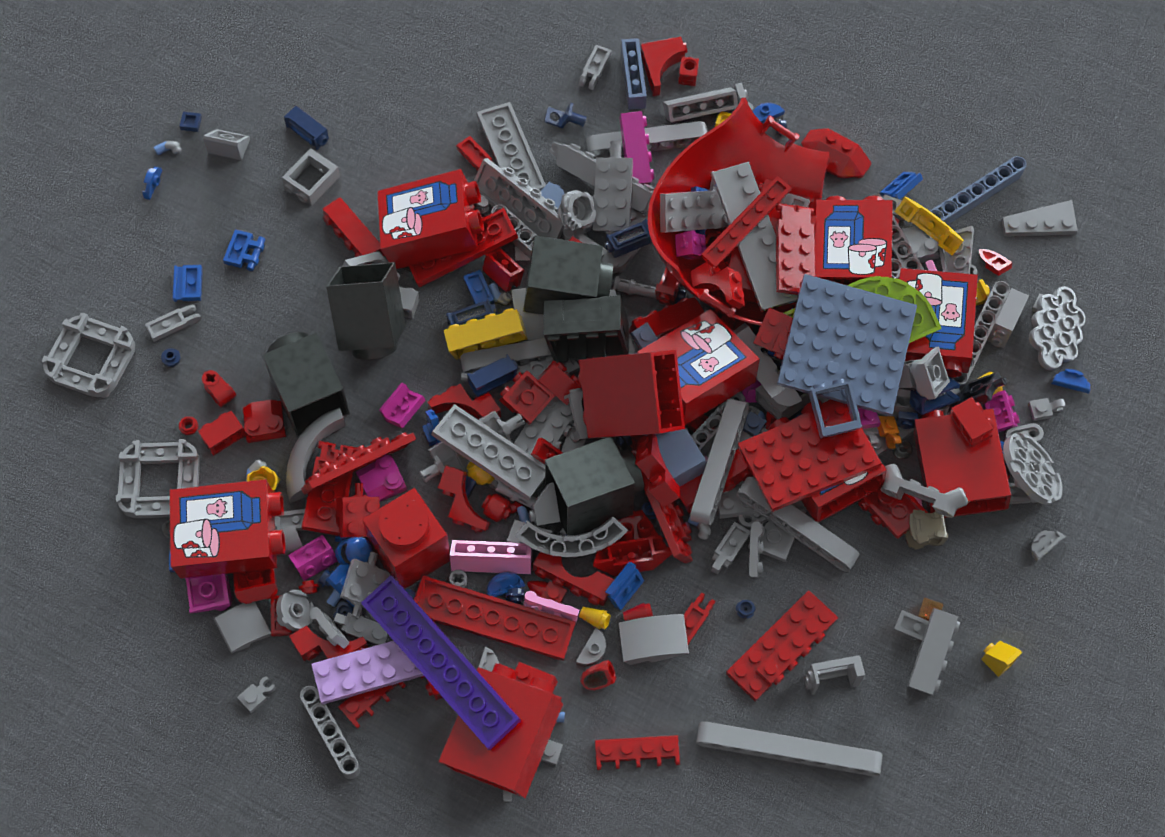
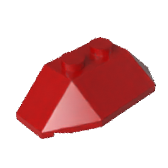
M829 128L810 130L801 143L802 147L830 152L826 171L838 178H863L872 164L859 144Z

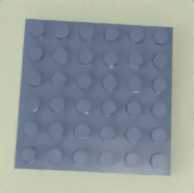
M804 274L777 385L809 393L815 385L825 383V386L833 385L832 382L835 380L844 379V382L851 381L857 407L891 416L894 411L917 305ZM844 390L818 395L819 397L847 404Z

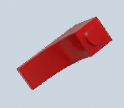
M681 36L641 44V59L653 96L660 95V79L663 73L672 65L681 62L682 57H685V53H687V45L683 43Z

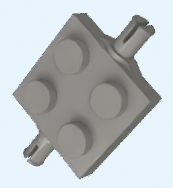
M370 552L368 562H362L357 559L351 560L340 598L348 600L354 605L351 617L355 619H360L362 608H365L361 602L390 575L389 572L381 570L375 565L378 554H375V552Z

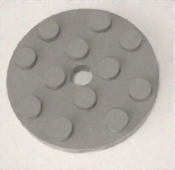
M1015 433L1008 437L1003 445V458L1014 478L1015 485L1019 489L1022 488L1030 500L1044 505H1050L1060 499L1062 495L1061 478L1059 473L1055 474L1051 466L1054 462L1043 447L1026 434L1017 435Z

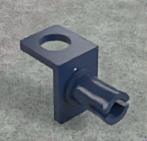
M570 102L565 112L548 107L544 122L562 129L568 122L583 127L587 116L572 112L573 103ZM550 114H557L559 120H551Z

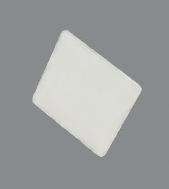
M515 247L516 261L530 260L518 247Z

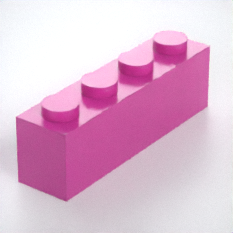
M642 111L621 113L619 121L625 158L633 159L632 176L639 179V183L643 186L644 184L651 185L652 180H654V171L650 169L649 162H652L651 151L647 150L649 135L645 134L644 127H647L646 116H643Z

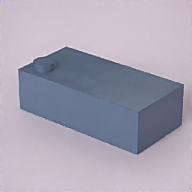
M686 428L655 434L658 438V447L662 459L679 486L704 473L707 462Z

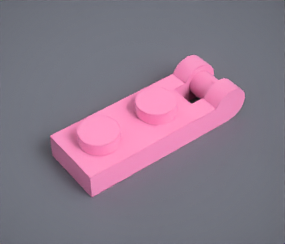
M533 591L525 593L523 606L577 622L579 609L557 603L551 599L538 597Z

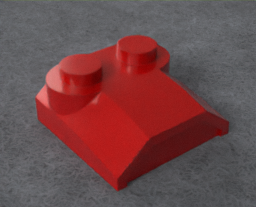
M265 400L253 402L243 407L244 430L247 443L286 437L281 401Z
M274 569L233 573L235 595L241 603L250 604L254 601L271 599L278 592Z

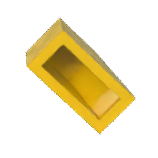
M999 641L995 645L991 643L983 650L985 655L981 660L999 677L1013 665L1022 654V651Z

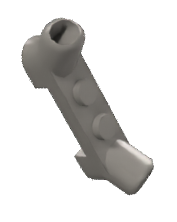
M895 464L885 466L887 471L881 491L891 497L901 500L904 493L933 503V508L937 514L949 518L954 517L958 508L968 504V499L962 488H956L943 494L932 486L926 488L915 480H904L898 466Z

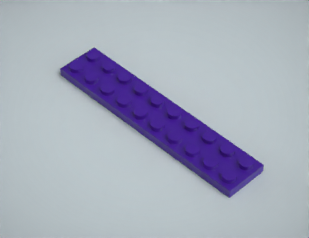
M392 575L361 602L489 750L521 721Z

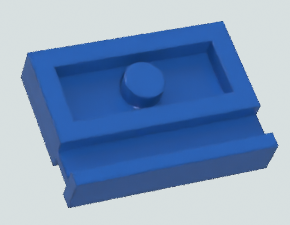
M903 172L879 193L882 197L888 195L900 200L921 182L923 177L921 173L916 175L913 172Z
M202 265L174 266V302H177V300L201 301Z
M631 562L627 563L605 591L609 595L608 597L613 606L620 611L644 582L639 570L635 568L636 565Z

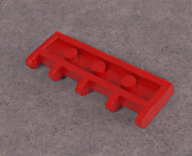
M403 682L397 683L402 689L406 687ZM397 684L351 696L338 708L358 729L360 724L356 720L365 712L372 717L375 713L371 707L381 698L388 703L390 698L386 694Z
M678 735L595 740L597 770H601V762H615V768L620 769L619 761L636 760V768H640V760L656 759L657 766H661V759L675 758V764L680 765Z

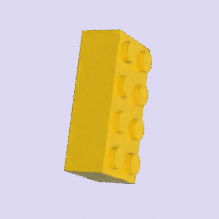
M513 308L506 309L498 315L488 314L484 319L468 320L463 325H450L448 329L444 330L448 350L456 360L460 359V356L464 353L510 345L528 339L523 319L518 310Z

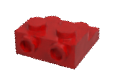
M526 370L523 374L519 372L513 378L514 384L511 387L506 386L500 393L502 398L499 401L512 413H519L523 420L530 425L555 395Z

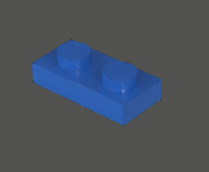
M481 270L463 276L474 304L486 301V299H489L490 304H494L493 296Z

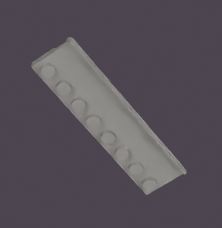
M749 162L711 172L729 225L760 194ZM767 215L737 246L758 306L762 312L768 308H777L797 302L798 295L776 292V234L769 215Z

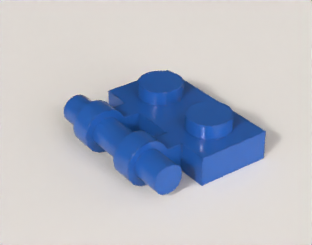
M235 230L223 258L224 264L242 268L243 263L247 262L246 269L253 271L259 263L260 253L264 250L265 238L260 236L257 241H253L252 233ZM249 248L254 249L252 255L247 254Z

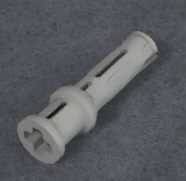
M616 276L613 287L615 292L620 291L628 293L629 296L636 294L656 299V287L636 283L634 279L625 280Z

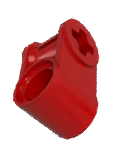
M209 370L203 374L202 382L204 383V388L219 407L222 408L237 396L233 388L216 371Z

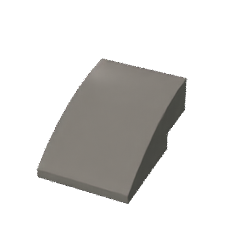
M526 288L511 290L514 310L517 309L520 313L528 337L527 340L520 342L544 338V315L523 312Z
M683 614L660 615L619 622L623 662L629 665L646 661L652 663L689 654Z

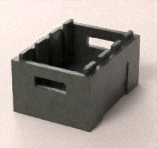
M621 295L590 299L544 301L543 335L553 360L557 361V363L559 361L561 363L568 362V360H575L577 362L583 359L629 354V321Z

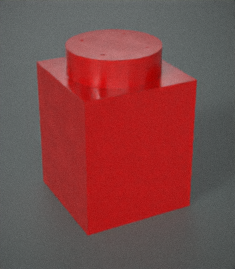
M415 488L362 519L375 554H378V559L387 572L404 589L450 561L447 534Z

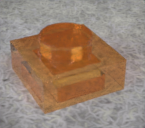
M924 597L918 617L929 621L932 609L936 608L942 611L943 603Z

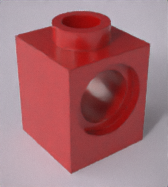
M682 57L678 84L696 86L699 59Z

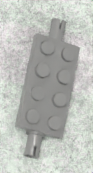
M614 140L610 141V157L596 158L594 209L596 210V217L593 223V231L605 232V234L609 235L630 227L633 159L621 157L622 141L618 140L616 142Z
M496 411L479 419L480 422L512 442L510 439L511 431L525 424L524 420H521L523 418L519 413L506 422L501 421ZM440 442L428 449L434 464L419 473L423 476L422 479L426 483L435 476L442 475L445 466H452L467 472V465L470 461L443 442Z

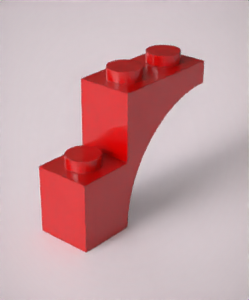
M707 262L691 271L692 285L695 289H708L709 292L722 290L727 303L738 309L745 306L741 283L742 277L739 272L729 267L723 270L719 267L714 269Z
M667 267L660 283L656 285V300L663 305H675L679 287H682V285Z
M461 384L449 387L446 392L433 396L427 402L428 409H432L435 414L449 411L455 404L478 420L493 411H496L499 418H501V409L489 392L476 397L472 401Z
M656 435L642 436L637 442L635 464L650 480L649 492L662 507H665L679 498L680 486L674 480L662 459Z
M445 466L438 488L442 489V493L453 497L456 494L448 517L453 518V523L464 526V523L472 525L471 529L478 532L489 530L491 522L479 516L467 498L466 477L468 472L452 466Z
M307 625L289 636L303 661L316 658L321 651L326 659L369 648L363 636L349 641L345 649L338 644L334 646L329 641L315 635Z

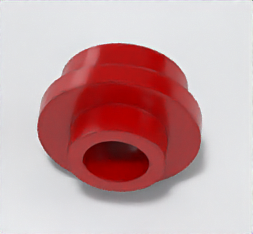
M186 416L179 422V430L184 435H192L198 430V422L193 417ZM187 425H192V427L186 429Z
M314 580L304 581L298 588L306 595L317 593L319 584H314Z

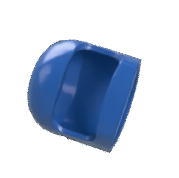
M350 537L344 539L337 546L335 555L341 565H350L341 556V548L344 544H347L346 556L350 562L352 559L368 562L373 548L371 543L363 537Z

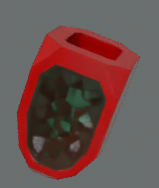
M609 660L591 666L580 677L582 686L588 690H598L615 683L616 680L615 670Z

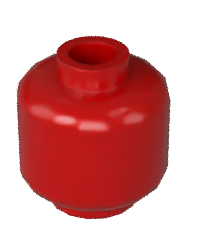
M497 493L489 494L481 507L483 508V514L495 522H500L502 519L507 520L512 512L509 509L510 501Z

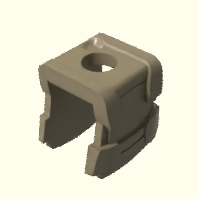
M913 510V513L910 514V530L905 533L909 547L917 550L927 545L941 546L947 541L948 533L943 515L936 512L925 513L922 510Z

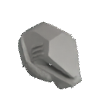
M574 190L562 195L558 214L563 226L567 230L588 229L594 223L596 210L594 209V200L588 192Z

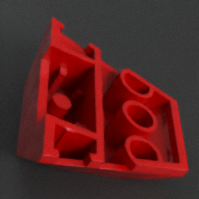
M633 511V515L617 520L628 531L612 545L596 552L593 567L613 576H618L627 563L631 562L636 565L635 568L639 572L654 570L672 552L670 547H667L663 542L661 535H658L654 530V526L643 511Z

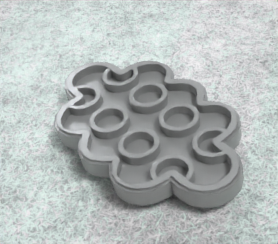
M1060 287L1053 294H1045L1037 301L1038 312L1032 316L1031 322L1034 329L1029 333V341L1032 347L1039 351L1038 361L1046 370H1055L1061 366L1062 362L1066 363L1074 360L1078 355L1077 344L1083 339L1081 327L1084 326L1086 317L1082 309L1076 306V295L1069 287Z

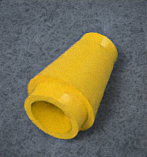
M582 607L579 618L600 630L601 628H607L611 615L606 610Z

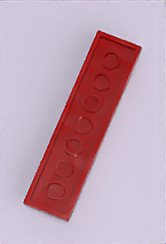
M427 576L422 577L414 599L433 622L561 661L565 659L576 625V621Z

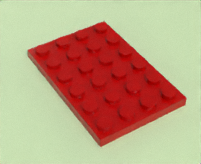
M836 402L820 409L825 427L851 422L848 405L845 403ZM814 412L738 443V448L772 512L879 468L882 464L862 428L820 439Z

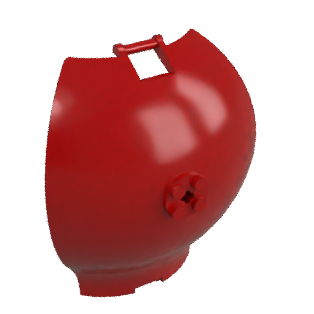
M746 97L741 99L736 109L726 120L686 147L665 170L653 191L649 203L648 228L654 247L671 274L691 294L730 318L733 317L761 326L767 310L760 311L758 304L744 301L745 306L738 309L726 302V298L721 296L722 290L709 292L708 289H695L692 285L691 271L704 264L705 260L703 258L687 260L677 257L675 234L684 233V231L660 232V194L691 192V187L695 186L710 189L712 171L715 172L749 162L758 187L760 182L764 184L765 179L773 181L779 176L792 188L789 194L810 200L808 208H814L813 216H816V200H822L823 183L830 152L812 150L793 144L799 139L800 135L786 129L774 121V118L770 115L762 123L751 110ZM769 127L790 139L785 146L765 133ZM724 227V229H706V249L727 227ZM730 254L723 261L727 266ZM772 308L781 313L787 312L786 310Z

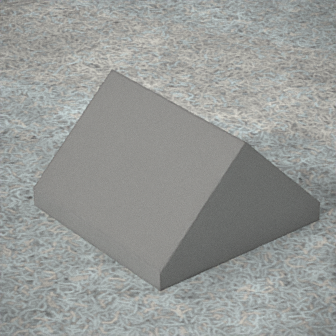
M216 129L204 135L203 140L209 154L242 160L250 136Z

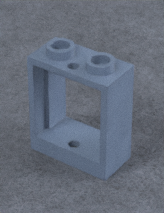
M844 379L833 381V385L825 386V383L813 386V389L810 390L809 396L820 439L862 428L851 381L844 382ZM844 390L851 422L825 427L817 396Z

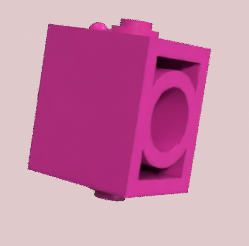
M695 230L675 234L677 257L687 260L702 258L701 254L706 250L705 235L696 233Z

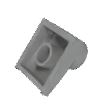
M917 226L902 229L920 263L939 259V245L936 240ZM898 232L892 235L893 239H897L899 237ZM900 247L898 249V253L900 255H906L908 253V249L906 247ZM909 263L906 267L912 266V265H916V264H915V263Z
M939 347L932 349L922 359L914 360L910 367V372L916 382L917 392L927 399H936L950 382Z

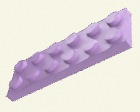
M394 641L312 663L322 705L424 676Z

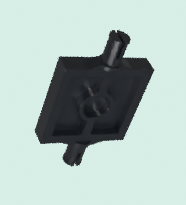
M998 372L966 383L964 388L956 394L960 397V401H957L955 406L971 397L975 402L983 404L989 402L998 387L1007 385V379L1001 377Z

